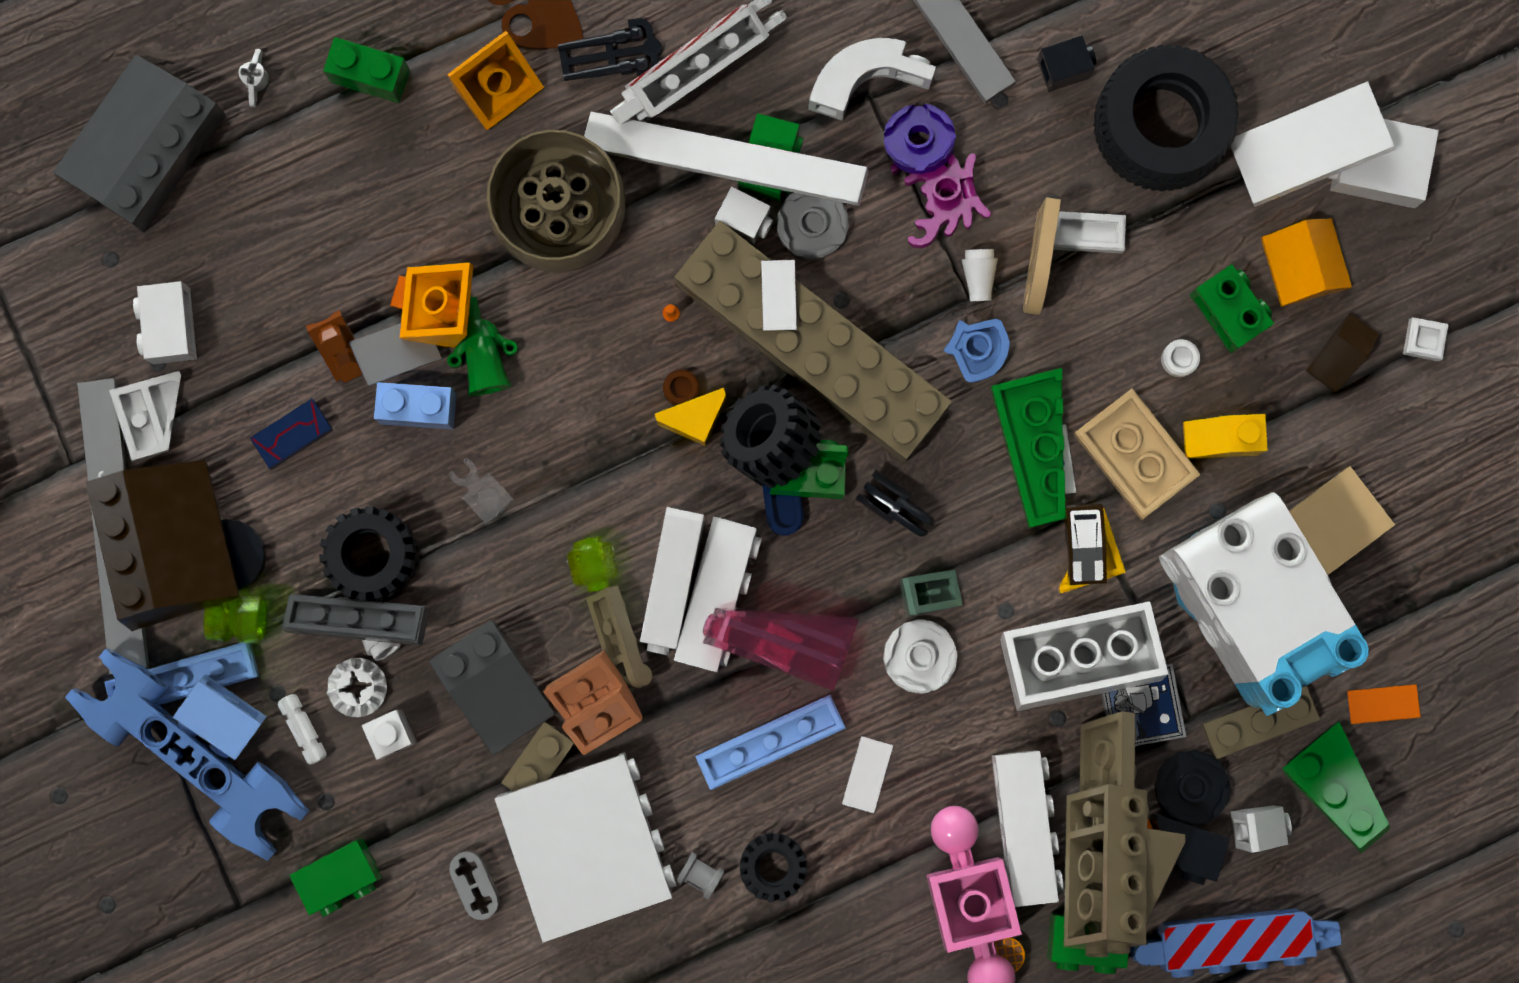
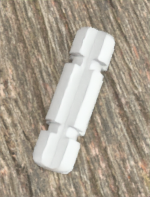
M290 694L278 701V707L283 716L287 715L288 719L286 722L298 746L303 747L304 751H302L306 762L308 764H315L323 760L327 753L322 743L317 742L316 739L319 737L306 712L301 711L300 708L303 706L298 696Z

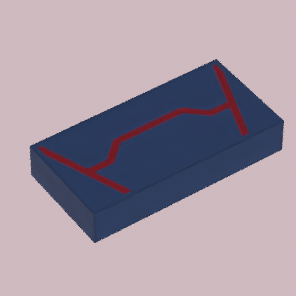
M311 398L250 437L268 468L272 470L332 432L333 428L315 400Z

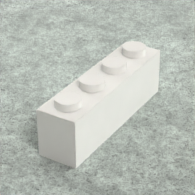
M713 516L674 661L718 672L720 665L727 667L732 645L726 644L729 629L737 631L742 609L735 608L739 593L747 594L752 574L745 572L749 558H757L762 538L755 536L757 528Z
M1037 750L992 755L1005 870L1014 906L1020 907L1059 902L1058 893L1063 892V879L1061 870H1055L1053 855L1059 854V846L1056 832L1050 833L1048 818L1054 817L1052 796L1045 794L1044 780H1049L1047 758H1041L1040 751Z

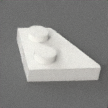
M180 371L109 390L132 462L168 452L181 379Z

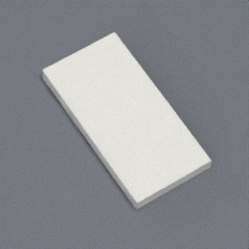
M1368 81L1237 135L1231 144V149L1254 207L1395 150L1394 143Z

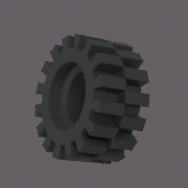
M771 832L757 836L745 847L740 859V876L746 889L754 894L756 898L767 900V902L784 901L788 897L794 896L805 882L807 874L806 858L801 847L792 838L785 834ZM771 852L781 854L788 863L787 874L783 879L776 882L765 880L760 875L758 869L761 858Z

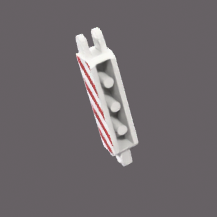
M754 0L750 4L739 6L624 86L626 90L621 94L625 100L610 110L611 114L618 124L624 123L634 115H636L639 121L645 117H654L764 41L769 36L768 32L787 18L783 10L777 11L770 15L767 20L761 22L756 12L771 4L772 0Z

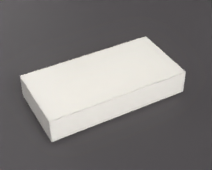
M1059 212L1053 250L1123 253L1125 251L1126 215Z

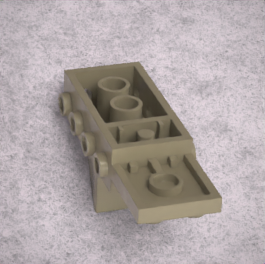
M1125 711L1081 724L1080 792L1067 795L1064 947L1084 949L1085 956L1109 957V953L1129 954L1130 947L1146 945V923L1185 844V834L1147 829V819L1149 816L1147 790L1134 788L1137 774L1135 766V742L1137 739L1135 713ZM1087 817H1091L1090 823L1088 822ZM1085 925L1089 929V935L1085 933Z

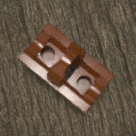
M340 310L334 312L330 317L321 322L311 323L306 326L307 332L336 382L339 380L348 382L362 375L349 345V342L355 340V337Z

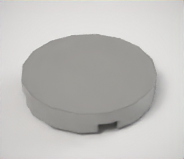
M792 193L782 204L776 220L777 235L784 248L795 257L808 261L822 260L834 254L844 243L849 228L848 213L842 202L799 193Z

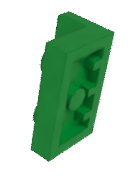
M821 440L816 445L819 449L817 455L812 456L809 461L812 463L807 470L804 468L800 472L801 476L796 480L789 479L787 485L781 487L777 484L775 488H770V494L843 499L845 495V460L848 456V446L839 445L834 440Z

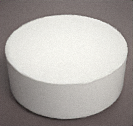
M1175 340L1163 350L1161 356L1162 366L1168 374L1174 377L1188 376L1199 365V351L1188 340Z

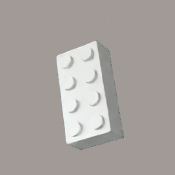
M1150 601L1003 632L1000 639L1017 711L1159 682L1168 675Z

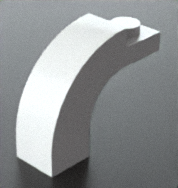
M875 38L857 42L836 54L822 69L813 87L808 110L843 121L853 92L867 80L877 77H889L929 90L936 66L930 65L929 60L918 55H910L909 58L903 56L905 41Z

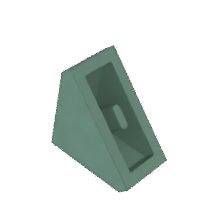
M955 570L902 578L899 581L906 617L963 606Z

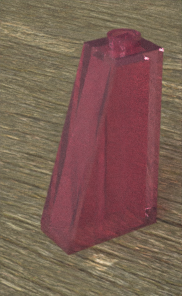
M715 608L714 613L710 614L705 621L703 627L705 638L703 643L834 691L859 620L830 614Z

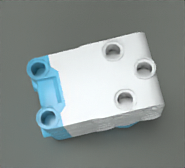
M1274 492L1253 500L1211 526L1197 531L1189 539L1159 556L1163 569L1173 582L1176 599L1180 607L1198 622L1203 636L1215 650L1244 701L1254 708H1262L1266 716L1295 705L1301 697L1302 687L1311 684L1324 675L1334 677L1350 668L1361 666L1368 657L1369 648L1367 642L1332 587L1326 571L1286 505Z

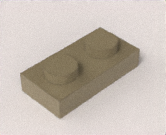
M544 721L501 783L510 790L516 791L550 779L574 746L573 741Z

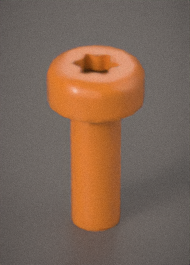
M668 304L663 309V318L668 322L678 320L680 316L679 309L675 305Z

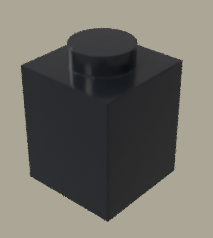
M1083 35L1041 48L1037 57L1048 92L1089 79L1094 71V66L1097 64L1093 47L1090 44L1086 45Z

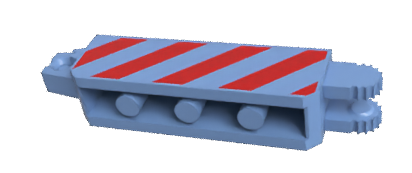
M1296 908L1162 922L1156 929V938L1146 939V945L1131 947L1130 957L1142 966H1147L1148 964L1150 966L1160 965L1162 970L1171 972L1172 977L1194 976V969L1208 968L1211 974L1231 972V965L1246 964V969L1248 970L1269 968V961L1283 960V965L1285 966L1306 964L1307 957H1317L1316 951L1341 945L1339 922L1312 920L1304 911H1299Z

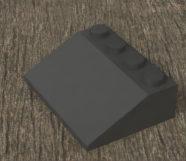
M135 54L53 173L131 225L145 232L226 114L213 100Z

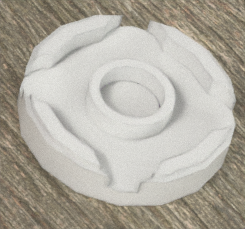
M915 620L904 623L892 632L885 644L883 661L886 673L897 686L907 692L923 694L935 691L949 681L956 669L957 651L954 641L946 629L932 621Z

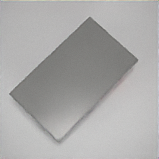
M401 323L349 342L368 386L442 359L437 346L399 338Z

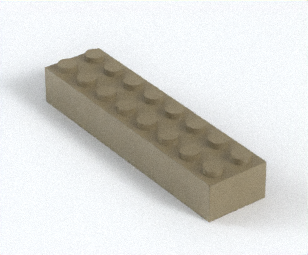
M719 221L674 276L675 285L904 464L949 408L952 401L796 279L797 330H763L761 261L772 260L722 221Z

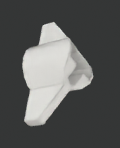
M261 49L255 50L251 62H247L239 68V77L248 88L250 107H256L258 91L265 89L269 82V75L261 65L263 53Z

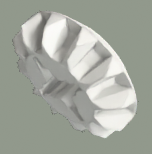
M350 658L336 665V668L328 677L327 695L333 707L346 716H367L375 712L386 697L387 681L380 667L370 660ZM353 672L359 682L372 683V686L366 687V689L360 692V704L354 693L342 692V689L352 684Z

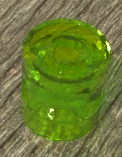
M242 595L238 600L234 599L205 608L203 622L205 639L207 641L228 642L232 637H235L239 643L260 644L264 638L267 621L265 597Z

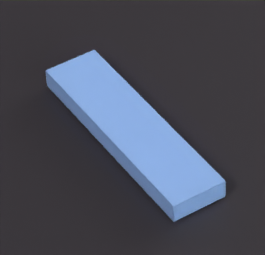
M251 641L148 669L168 687L156 703L158 705L187 698L197 682L205 674L223 687L260 677ZM115 679L104 682L108 698L115 689Z
M828 695L695 757L710 790L846 728L831 695Z

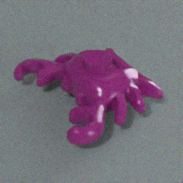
M972 153L967 157L964 169L960 168L958 160L952 154L948 160L949 168L943 165L932 172L924 174L910 173L909 176L905 177L904 182L907 186L917 182H926L921 187V192L927 199L925 206L927 213L934 216L930 219L915 221L916 228L926 231V235L919 239L913 236L908 237V244L910 246L920 249L930 246L935 241L943 225H947L944 230L945 236H952L957 230L959 221L962 219L964 227L970 229L973 221V211H976L983 218L991 217L990 211L983 205L976 193L973 179L976 162L975 154ZM894 164L890 167L892 174H898L901 170L894 166Z

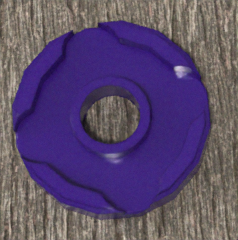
M913 104L903 107L892 115L885 125L883 141L887 157L894 166L907 173L924 174L935 171L947 163L955 149L956 135L953 122L945 111L934 105L923 104V106L914 107ZM917 132H924L929 135L928 141L921 145L913 144L910 138Z

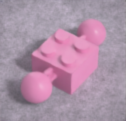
M946 807L940 810L933 818L931 836L933 842L940 850L949 853L952 868L926 874L944 949L949 953L972 947L975 960L970 965L967 973L968 983H1015L1016 976L1013 966L1006 958L997 954L994 941L1022 935L1003 859L995 857L974 863L971 848L975 844L979 833L976 818L963 807Z

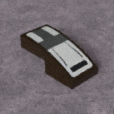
M1103 505L1065 506V541L1067 544L1069 585L1107 583Z

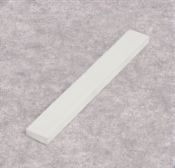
M590 112L584 137L600 146L609 155L860 206L869 173L868 168L864 166L631 119L618 124L613 116Z

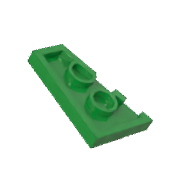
M1337 722L1283 767L1284 774L1360 853L1364 852L1390 830L1389 823L1340 722Z

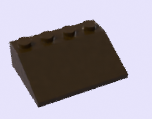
M205 460L122 470L86 482L117 620L131 631H135L240 598L208 464Z

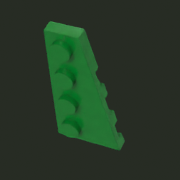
M1062 368L991 386L992 398L1028 529L1065 519Z

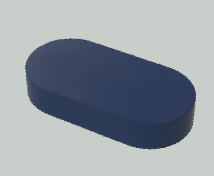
M763 485L766 519L769 528L779 536L795 534L803 523L801 497L770 494V488Z

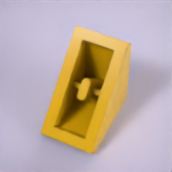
M721 388L654 415L659 426L706 446L726 402V393L724 388Z

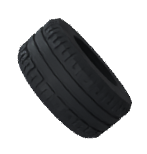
M1159 45L1156 48L1149 47L1147 50L1143 49L1139 53L1133 54L1115 69L1098 98L1093 126L1095 127L1096 143L1099 145L1098 149L1102 152L1103 159L1107 160L1106 163L1109 167L1111 166L1112 170L1119 174L1118 176L1124 177L1127 182H1132L1137 187L1142 186L1146 190L1149 188L1151 191H1173L1174 189L1179 190L1184 186L1188 187L1199 182L1223 159L1232 146L1231 144L1234 142L1235 134L1238 130L1239 104L1236 101L1235 89L1233 85H1230L1229 77H1226V73L1219 69L1220 66L1213 63L1214 60L1207 59L1203 53L1200 54L1194 49L1191 51L1188 47ZM1152 90H1168L1180 95L1191 105L1196 114L1198 123L1196 136L1188 145L1180 148H1164L1151 143L1139 132L1135 124L1133 107L1136 100L1143 93Z

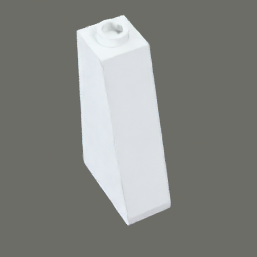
M670 507L666 508L640 638L641 643L648 644L646 651L668 655L669 649L677 650L705 525L703 514Z

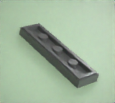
M290 594L282 630L294 634L422 646L430 610L425 606Z

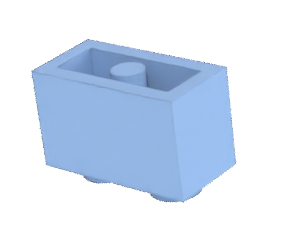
M377 382L374 419L381 425L454 430L457 393L451 387Z
M205 674L197 682L172 718L179 722L178 726L188 735L193 737L199 735L208 741L210 749L223 758L230 756L236 760L267 716Z

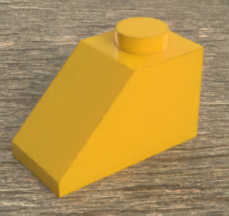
M1265 414L1228 415L1183 422L1184 451L1188 459L1258 456L1268 451Z

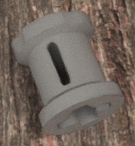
M692 852L676 882L679 884L683 882L704 893L703 897L709 900L724 870L721 868L713 869L698 860L697 854Z

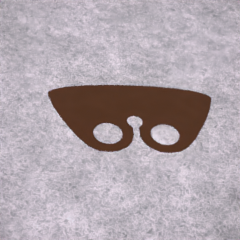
M514 0L488 1L496 5H505L511 3ZM529 0L526 5L517 4L509 8L502 18V31H507L518 46L558 48V44L583 39L582 28L571 0ZM517 14H525L532 21L531 31L524 36L513 34L509 27L510 20Z

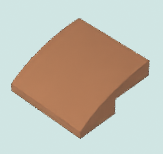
M604 650L548 684L543 691L565 719L562 728L583 755H586L643 719L626 682Z

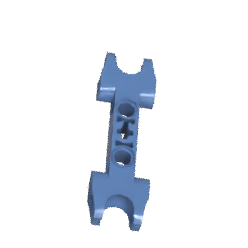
M110 648L105 649L99 658L115 677V689L112 695L105 701H100L76 688L71 689L65 698L81 715L88 727L110 744L119 747L128 735L132 734L220 806L209 820L210 824L233 844L249 850L266 861L270 860L277 850L261 831L260 820L263 813L267 809L277 808L301 821L310 810L296 796L288 783L263 763L257 762L248 774L245 775L226 758L214 753L209 745L200 737H193L185 733L178 726L179 722L156 703L167 690L166 684L146 667L123 657ZM156 720L163 722L167 727V736L163 741H159L152 736L151 727ZM173 742L178 745L167 749V746L171 745ZM179 747L183 749L193 747L194 751L191 755L195 760L184 762L182 758L185 756V753ZM213 768H219L225 773L226 782L222 788L215 787L210 783L209 773Z

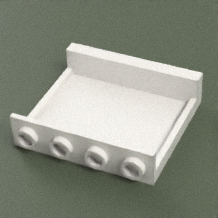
M625 752L620 753L619 756L513 792L511 790L502 793L495 798L542 942L672 898L671 888L677 886L671 866H663L659 852L665 851L663 841L658 829L651 831L647 817L653 815L646 793L639 795L635 781L640 780L641 777L634 758L628 760Z

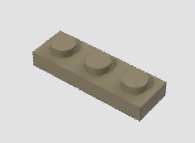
M1305 686L1302 687L1301 697L1295 705L1283 708L1271 715L1266 716L1262 708H1254L1249 705L1200 725L1212 756L1218 759L1316 722L1320 718L1309 690Z

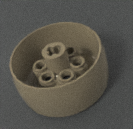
M548 129L531 133L515 141L502 153L494 165L487 185L486 207L490 225L497 239L513 257L529 267L544 272L566 273L580 270L596 262L615 242L625 217L626 195L622 178L614 162L600 146L583 135L567 130ZM551 173H561V176L559 178H547L546 176L547 174ZM580 180L586 184L585 189L580 192L574 191L571 188L573 181ZM535 183L538 186L536 194L532 196L526 195L529 187ZM554 191L563 193L560 194L562 201L558 204L553 200L546 202V198H548L550 193ZM585 206L588 209L587 216L582 219L576 218L573 214L576 207ZM530 210L540 212V219L537 222L531 223L526 220ZM560 221L565 224L563 233L554 234L551 231V225L554 222Z

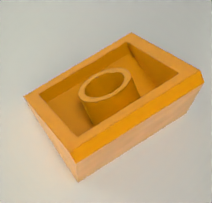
M507 31L503 32L447 74L454 90L486 130H489L544 88Z
M1332 218L1304 220L1261 237L1281 307L1352 288Z
M471 263L407 267L399 338L455 348L467 336L474 265Z

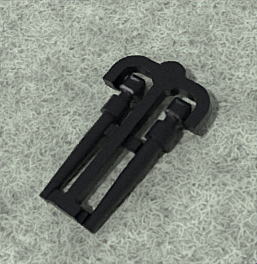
M642 18L628 20L630 31L625 32V29L615 30L612 34L558 44L564 81L619 73L627 75L632 74L634 70H637L638 77L649 68V62L646 57L636 58L632 62H630V59L619 61V64H616L615 59L645 54L651 58L653 67L659 63L658 56L662 52V45L658 39L654 38L651 24ZM642 28L646 31L647 40L643 45L618 50L613 49L612 43L620 45L626 44L627 40H632V42L642 41L644 37ZM600 45L606 46V52L571 58L567 57L566 50ZM602 61H608L609 63L607 66L570 73L569 67Z

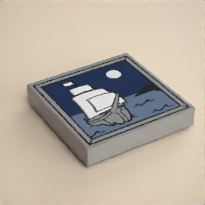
M1173 664L1166 665L1168 675L1162 681L1101 694L1105 717L1121 711L1135 713V728L1137 730L1135 746L1186 737Z

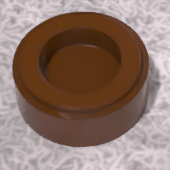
M675 370L668 374L664 380V396L673 406L695 399L699 396L700 392L698 379L690 371Z

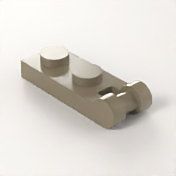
M608 587L587 597L586 600L602 651L604 650L611 659L629 690L632 692L636 688L650 684L652 672L642 662L637 647V640L633 634L626 612V605L622 599L619 587Z

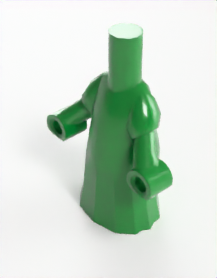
M470 297L467 336L447 358V363L452 369L461 368L463 366V359L461 357L465 351L469 385L468 396L471 397L493 394L511 388L512 385L504 370L496 344L503 348L505 355L508 357L517 355L519 351L514 341L499 334V330L493 323L481 318L477 297ZM509 347H514L512 351H508ZM454 359H458L456 364L452 363Z

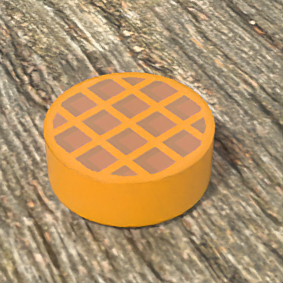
M1013 937L994 941L997 954L1006 958L1013 966L1014 971L1017 972L1025 960V951L1021 943Z

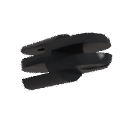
M875 469L872 476L899 495L900 498L896 500L878 486L867 481L863 488L890 507V512H887L863 494L859 493L855 500L889 524L896 520L914 534L921 537L927 536L929 534L928 531L901 511L904 508L931 527L934 526V518L909 500L912 496L911 493Z

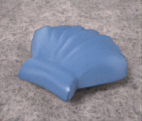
M991 319L972 325L959 320L953 337L945 347L944 352L955 356L966 381L976 383L994 376L1001 369L1008 355L1010 342L1007 332L999 319Z

